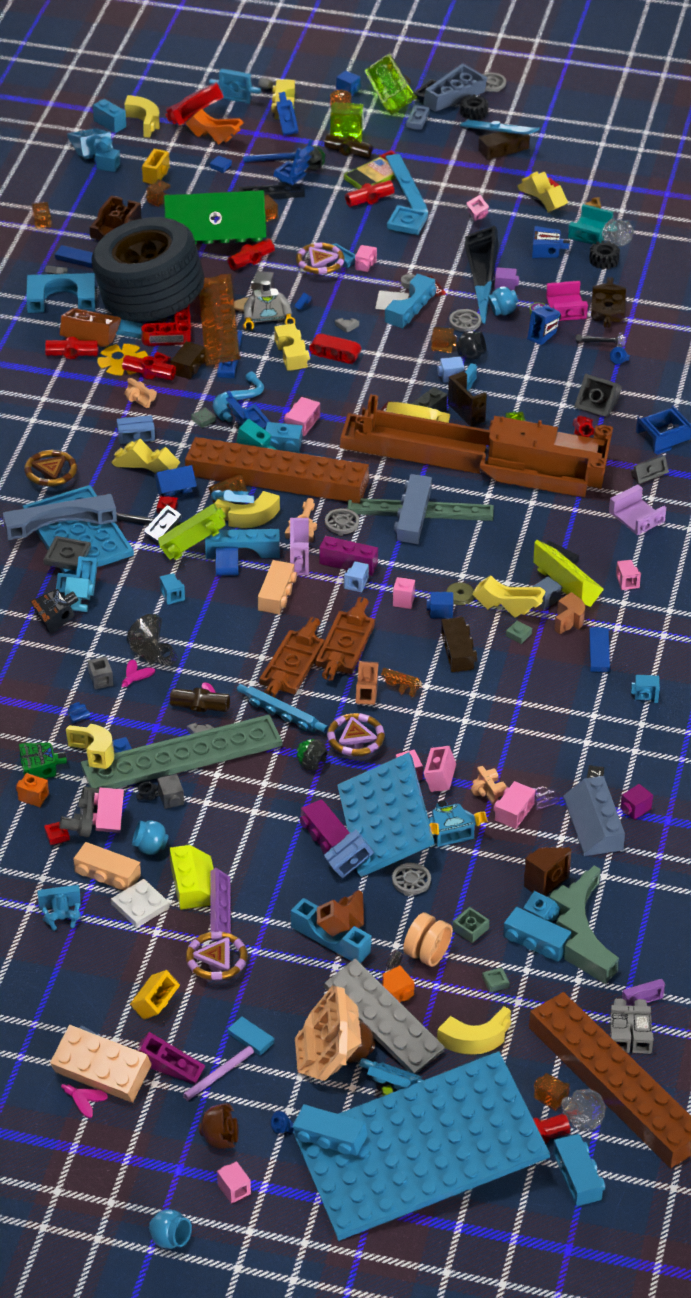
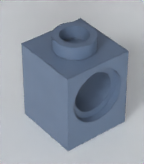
M546 577L532 586L541 587L546 591L542 598L543 602L539 605L544 610L558 602L561 598V585L550 577Z

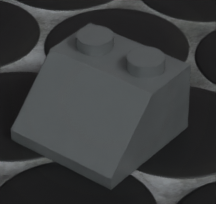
M585 374L574 407L608 417L617 404L622 386L618 383Z

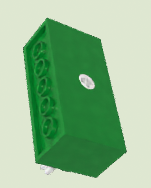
M264 191L163 196L164 218L176 220L188 227L194 236L196 244V241H202V244L213 243V240H219V243H230V239H235V242H246V238H252V241H263V238L266 237ZM214 213L216 216L219 217V220H216V223H214V220H211V217L214 216Z

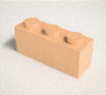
M272 561L258 595V611L280 615L282 608H285L287 605V595H291L292 583H295L297 579L295 564Z
M87 842L84 843L74 857L75 873L117 889H128L141 876L139 861Z

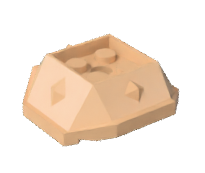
M332 985L310 1012L303 1029L295 1037L298 1073L326 1081L330 1075L338 1072L343 1065H346L347 1060L360 1046L361 1034L358 1006L345 993L344 988Z

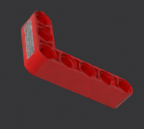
M189 305L174 314L173 323L144 324L141 327L142 344L145 346L184 345L186 341L191 342Z

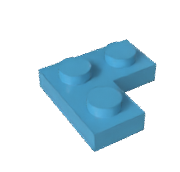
M79 556L76 575L58 573L56 589L61 593H65L67 577L91 580L95 590L98 559Z

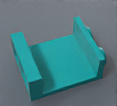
M583 204L581 217L578 222L571 221L569 224L568 239L591 245L596 244L598 241L601 243L613 225L614 212Z

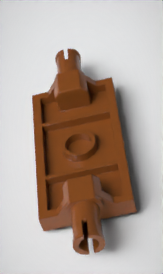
M358 597L355 606L348 612H338L316 658V666L325 668L322 673L324 679L327 680L329 677L330 681L333 680L336 671L353 674L375 626V619L367 617L364 612L369 603L368 599L363 598L362 600V597Z
M310 617L305 627H302L297 632L289 630L259 678V684L267 686L264 693L270 696L272 694L274 698L279 690L296 694L325 642L324 639H320L315 635V631L320 625L318 618Z

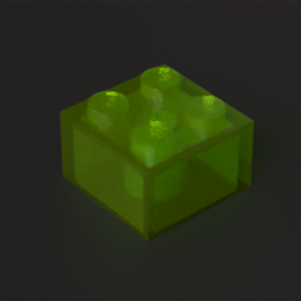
M332 102L330 134L345 138L347 136H354L358 141H362L364 104Z

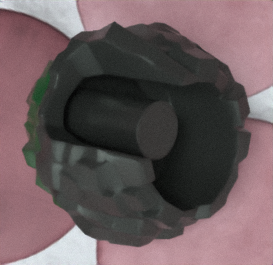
M312 145L314 150L309 153L312 157L307 161L309 167L306 169L316 171L324 164L326 155L321 148Z

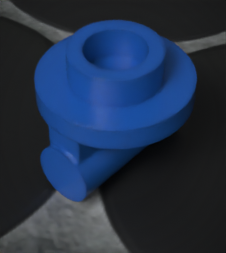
M615 347L611 350L610 359L613 363L622 364L625 361H629L630 355L627 354L624 348Z
M80 702L70 705V710L67 711L72 724L90 717L85 704H80Z
M277 1111L273 1114L271 1127L274 1132L282 1134L288 1131L293 1133V1123L284 1111Z

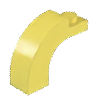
M128 95L125 101L126 117L143 120L144 137L150 138L152 131L154 132L155 129L160 128L158 107L146 98Z
M388 402L386 412L449 423L450 418L448 413L407 403Z
M263 491L254 503L240 505L217 499L215 506L218 509L221 508L225 513L226 517L224 520L228 521V526L252 528L263 525L276 516L280 510V496Z
M90 724L87 728L71 725L66 728L68 746L85 748L87 750L89 767L107 769L112 764L115 754L112 735L107 729L95 724Z
M504 1006L489 1022L478 1026L466 1025L450 1016L438 1028L437 1040L446 1049L461 1054L489 1052L505 1041V1032L509 1029L512 1022L510 1020L511 1010Z

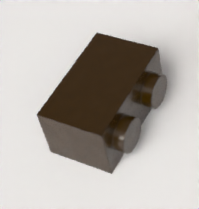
M186 341L171 360V365L176 366L175 375L190 380L206 361L205 346Z

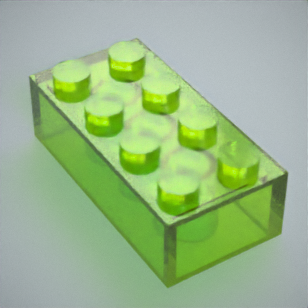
M390 53L364 70L379 99L390 115L398 112L417 98L401 68Z

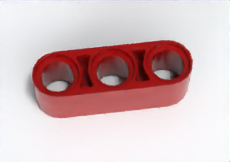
M317 334L309 346V351L315 356L347 364L354 363L362 350L360 344L355 341L326 334Z

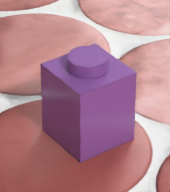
M496 268L495 290L499 287H508L511 291H515V286H519V276H516L517 269Z

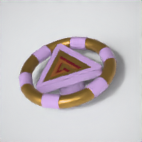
M327 243L306 245L296 255L298 266L304 271L313 274L332 273L341 268L345 259L343 252L337 246ZM308 251L310 255L311 266H308L302 260V257ZM338 259L334 265L327 267V263Z
M353 713L335 719L328 728L327 737L330 745L336 751L348 756H364L378 750L384 741L385 733L383 726L373 717L361 713ZM345 722H348L338 743L334 734L335 730ZM360 722L371 724L376 729L377 736ZM374 742L366 748H362L364 743Z
M222 931L208 932L198 936L191 942L186 952L187 965L191 971L199 977L211 981L225 980L241 972L248 959L246 946L241 939ZM220 940L196 951L200 944L206 941ZM230 942L240 952V959L232 969H230ZM194 958L209 964L210 970L214 972L201 969Z

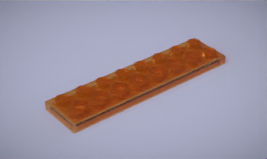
M231 273L210 278L206 277L204 278L203 288L199 293L205 346L204 354H206L205 362L206 366L220 362L240 359Z

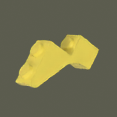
M538 171L522 179L521 184L517 185L521 192L539 198L546 207L547 212L568 203L561 185L557 187L551 185L545 172L540 174Z
M141 439L129 442L124 449H118L114 454L115 458L111 462L115 467L146 468L155 474L160 471L175 469L180 464V461L166 447L160 451L157 449L153 452Z
M489 576L479 582L472 595L487 610L501 604L516 618L521 614H527L532 607L537 608L543 602L542 598L546 591L541 587H508L496 581L492 576Z

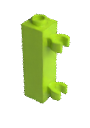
M213 503L158 538L159 546L169 560L172 558L177 560L185 550L211 534L214 537L220 533L219 529L226 526L224 520L226 515L221 508L218 509Z

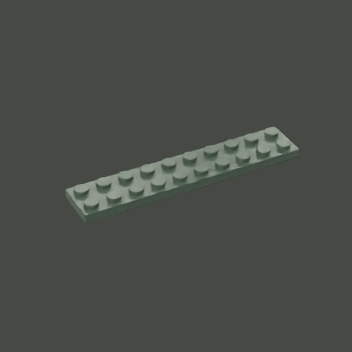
M265 715L114 753V760L107 769L89 767L88 760L81 762V768L89 787L116 789L282 747V739L270 715Z

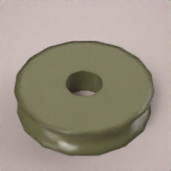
M453 583L446 590V592H453V604L466 605L474 599L472 595L474 589L467 583Z

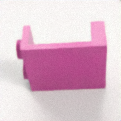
M580 281L547 283L546 299L549 307L561 313L562 317L559 321L587 319L588 304L587 301H582Z

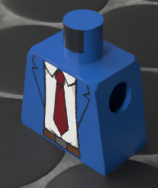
M535 226L532 258L559 257V249H569L570 239H560V230Z
M549 306L532 310L527 339L539 345L544 344L557 332L558 323L562 317L561 313Z

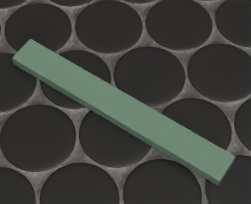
M361 498L360 504L352 503V500H348L347 509L354 511L358 515L397 516L398 509L402 508L403 505H401V500ZM428 502L425 518L493 521L494 505Z

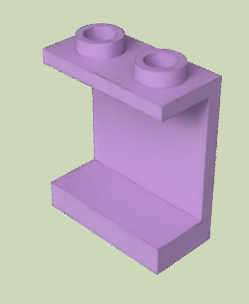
M639 485L610 498L609 513L636 535L665 522L666 516L665 506L654 510L642 500L643 488Z
M290 518V563L295 564L297 575H309V518Z

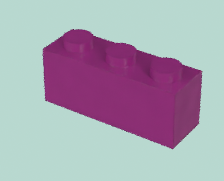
M329 536L324 537L319 547V564L348 570V568H352L354 561L369 564V575H373L378 565V547Z
M322 799L301 808L300 823L303 828L310 832L312 839L319 843L324 854L350 833Z

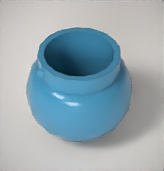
M499 287L494 290L493 294L488 296L490 306L496 316L513 313L516 309V303L519 302L515 291H511L508 287Z
M140 820L133 835L132 845L138 847L142 853L154 855L160 849L164 850L168 834H165V827L161 823L153 820L146 822Z
M165 1209L158 1212L152 1218L149 1224V1231L152 1240L159 1247L172 1249L185 1246L191 1236L192 1225L190 1220L185 1218L180 1212Z

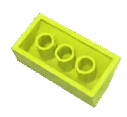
M539 540L535 541L533 562L538 566L537 570L545 576L548 574L551 579L558 582L563 587L561 590L568 595L572 592L582 599L585 605L591 607L604 589L557 549Z

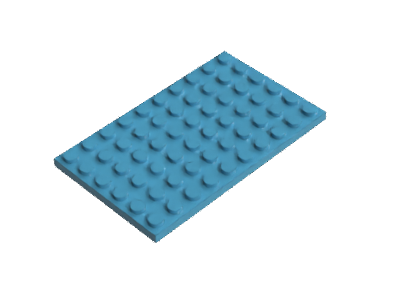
M500 1051L413 1084L409 1088L400 1089L339 1113V1115L365 1122L368 1135L357 1156L345 1155L338 1150L325 1149L317 1144L304 1143L296 1139L338 1241L550 1158V1153Z

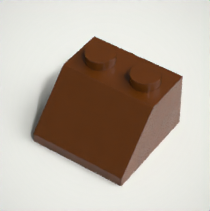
M569 847L538 848L535 852L528 854L525 859L524 887L532 893L536 891L544 896L550 894L569 878L572 849Z

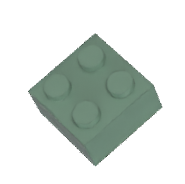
M469 907L453 920L452 928L454 932L473 943L489 929L490 920Z

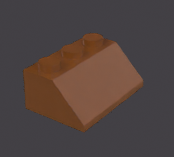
M72 308L61 316L59 335L65 336V339L76 337L82 341H98V346L106 347L114 341L121 318Z

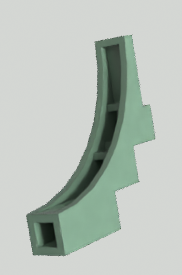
M594 865L590 870L585 871L576 883H572L569 888L562 885L557 891L554 890L549 898L554 900L561 909L556 925L572 932L571 939L566 942L564 947V959L606 984L618 972L619 957L606 949L596 938L586 918L585 905L590 894L600 882L601 869Z

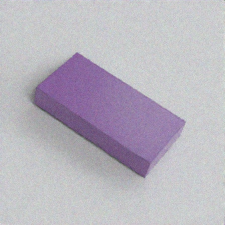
M662 979L625 989L622 993V999L626 1000V1006H634V1002L637 999L646 1000V1003L662 999L665 983Z

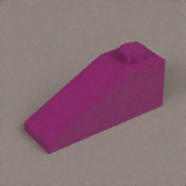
M151 1032L141 1040L136 1051L147 1054L152 1064L150 1069L194 1085L197 1083L205 1067L201 1062Z

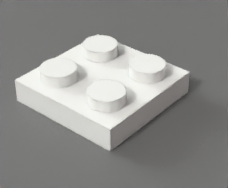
M145 879L111 898V905L136 928L170 908L169 902Z

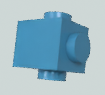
M536 891L533 892L524 906L525 911L551 923L557 919L561 910L554 900Z

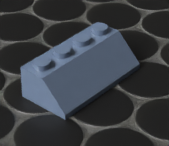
M604 776L583 779L563 796L583 855L589 856L623 851L625 832Z

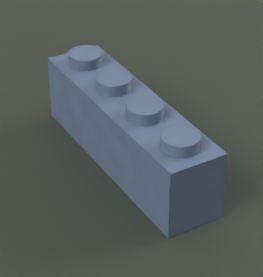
M410 474L409 481L405 482L404 491L406 494H402L401 505L403 506L398 509L397 514L399 522H395L394 525L397 541L419 543L432 490V477Z

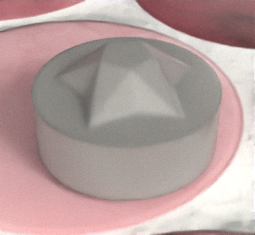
M260 78L258 85L262 86L263 89L273 88L274 81L268 78Z
M403 275L401 277V286L409 289L410 281L415 275Z

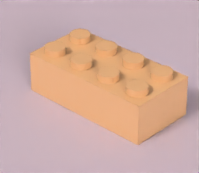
M69 1025L50 1062L55 1073L132 1103L152 1065L147 1054Z

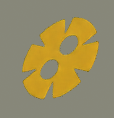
M118 344L105 348L100 354L107 357H98L97 361L100 368L111 366L106 370L107 373L123 375V358H112L114 352H121L124 356L129 355L143 358L148 356L146 351L135 353L140 349L136 345L123 344L121 350ZM127 371L129 375L136 373L132 371Z

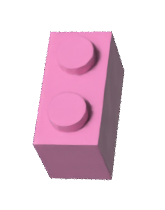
M301 397L297 403H294L290 412L286 413L284 417L285 424L302 425V436H305L320 418V403Z
M450 746L430 749L424 776L431 792L450 790L456 768V761Z
M514 781L510 788L507 787L501 800H497L494 805L495 821L517 829L535 804L536 790Z
M99 787V793H95L94 805H98L97 813H93L92 825H96V831L120 833L123 789Z

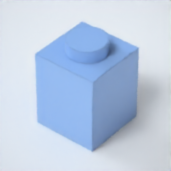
M461 357L441 358L440 366L437 367L438 376L442 377L443 383L449 382V376L464 371Z

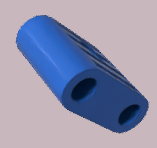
M238 547L216 548V576L238 575Z

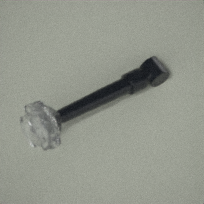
M622 332L616 338L590 337L580 334L575 337L577 343L607 342L615 343L618 347L625 346L626 336H623Z

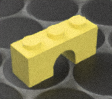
M276 80V86H273L272 113H275V119H279L276 102H279L280 92H285L286 99L291 100L294 108L295 80Z
M294 323L275 326L274 340L278 350H283V362L287 371L307 368V361L310 360L309 351L305 350V342L301 340L300 330L296 329Z

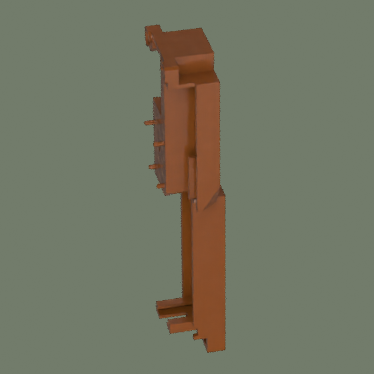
M370 394L367 410L363 407L362 415L347 414L340 437L341 449L478 474L481 472L497 482L585 497L587 487L602 489L613 427L606 425L596 426L594 437L589 438L557 432L558 427L544 425L541 420L538 423L503 416H494L489 430L377 410L379 396ZM487 445L489 446L488 460H486L485 454Z

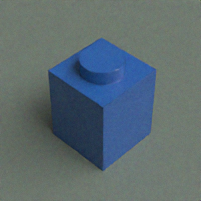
M345 70L336 77V90L341 93L353 96L361 88L360 76Z
M431 592L430 599H427L426 611H430V618H453V592Z

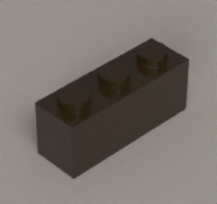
M501 131L479 137L478 150L487 160L529 149L530 135Z
M464 617L441 619V636L451 672L474 670V662H477V652L473 650V638L469 637V624L465 623Z

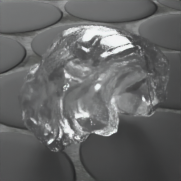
M610 219L602 231L604 241L606 243L609 241L610 244L615 243V246L617 245L618 247L627 245L632 240L634 229L629 221L622 222L615 219Z
M591 1089L576 1090L572 1097H565L561 1102L563 1114L580 1131L593 1130L602 1124L606 1106L601 1095Z

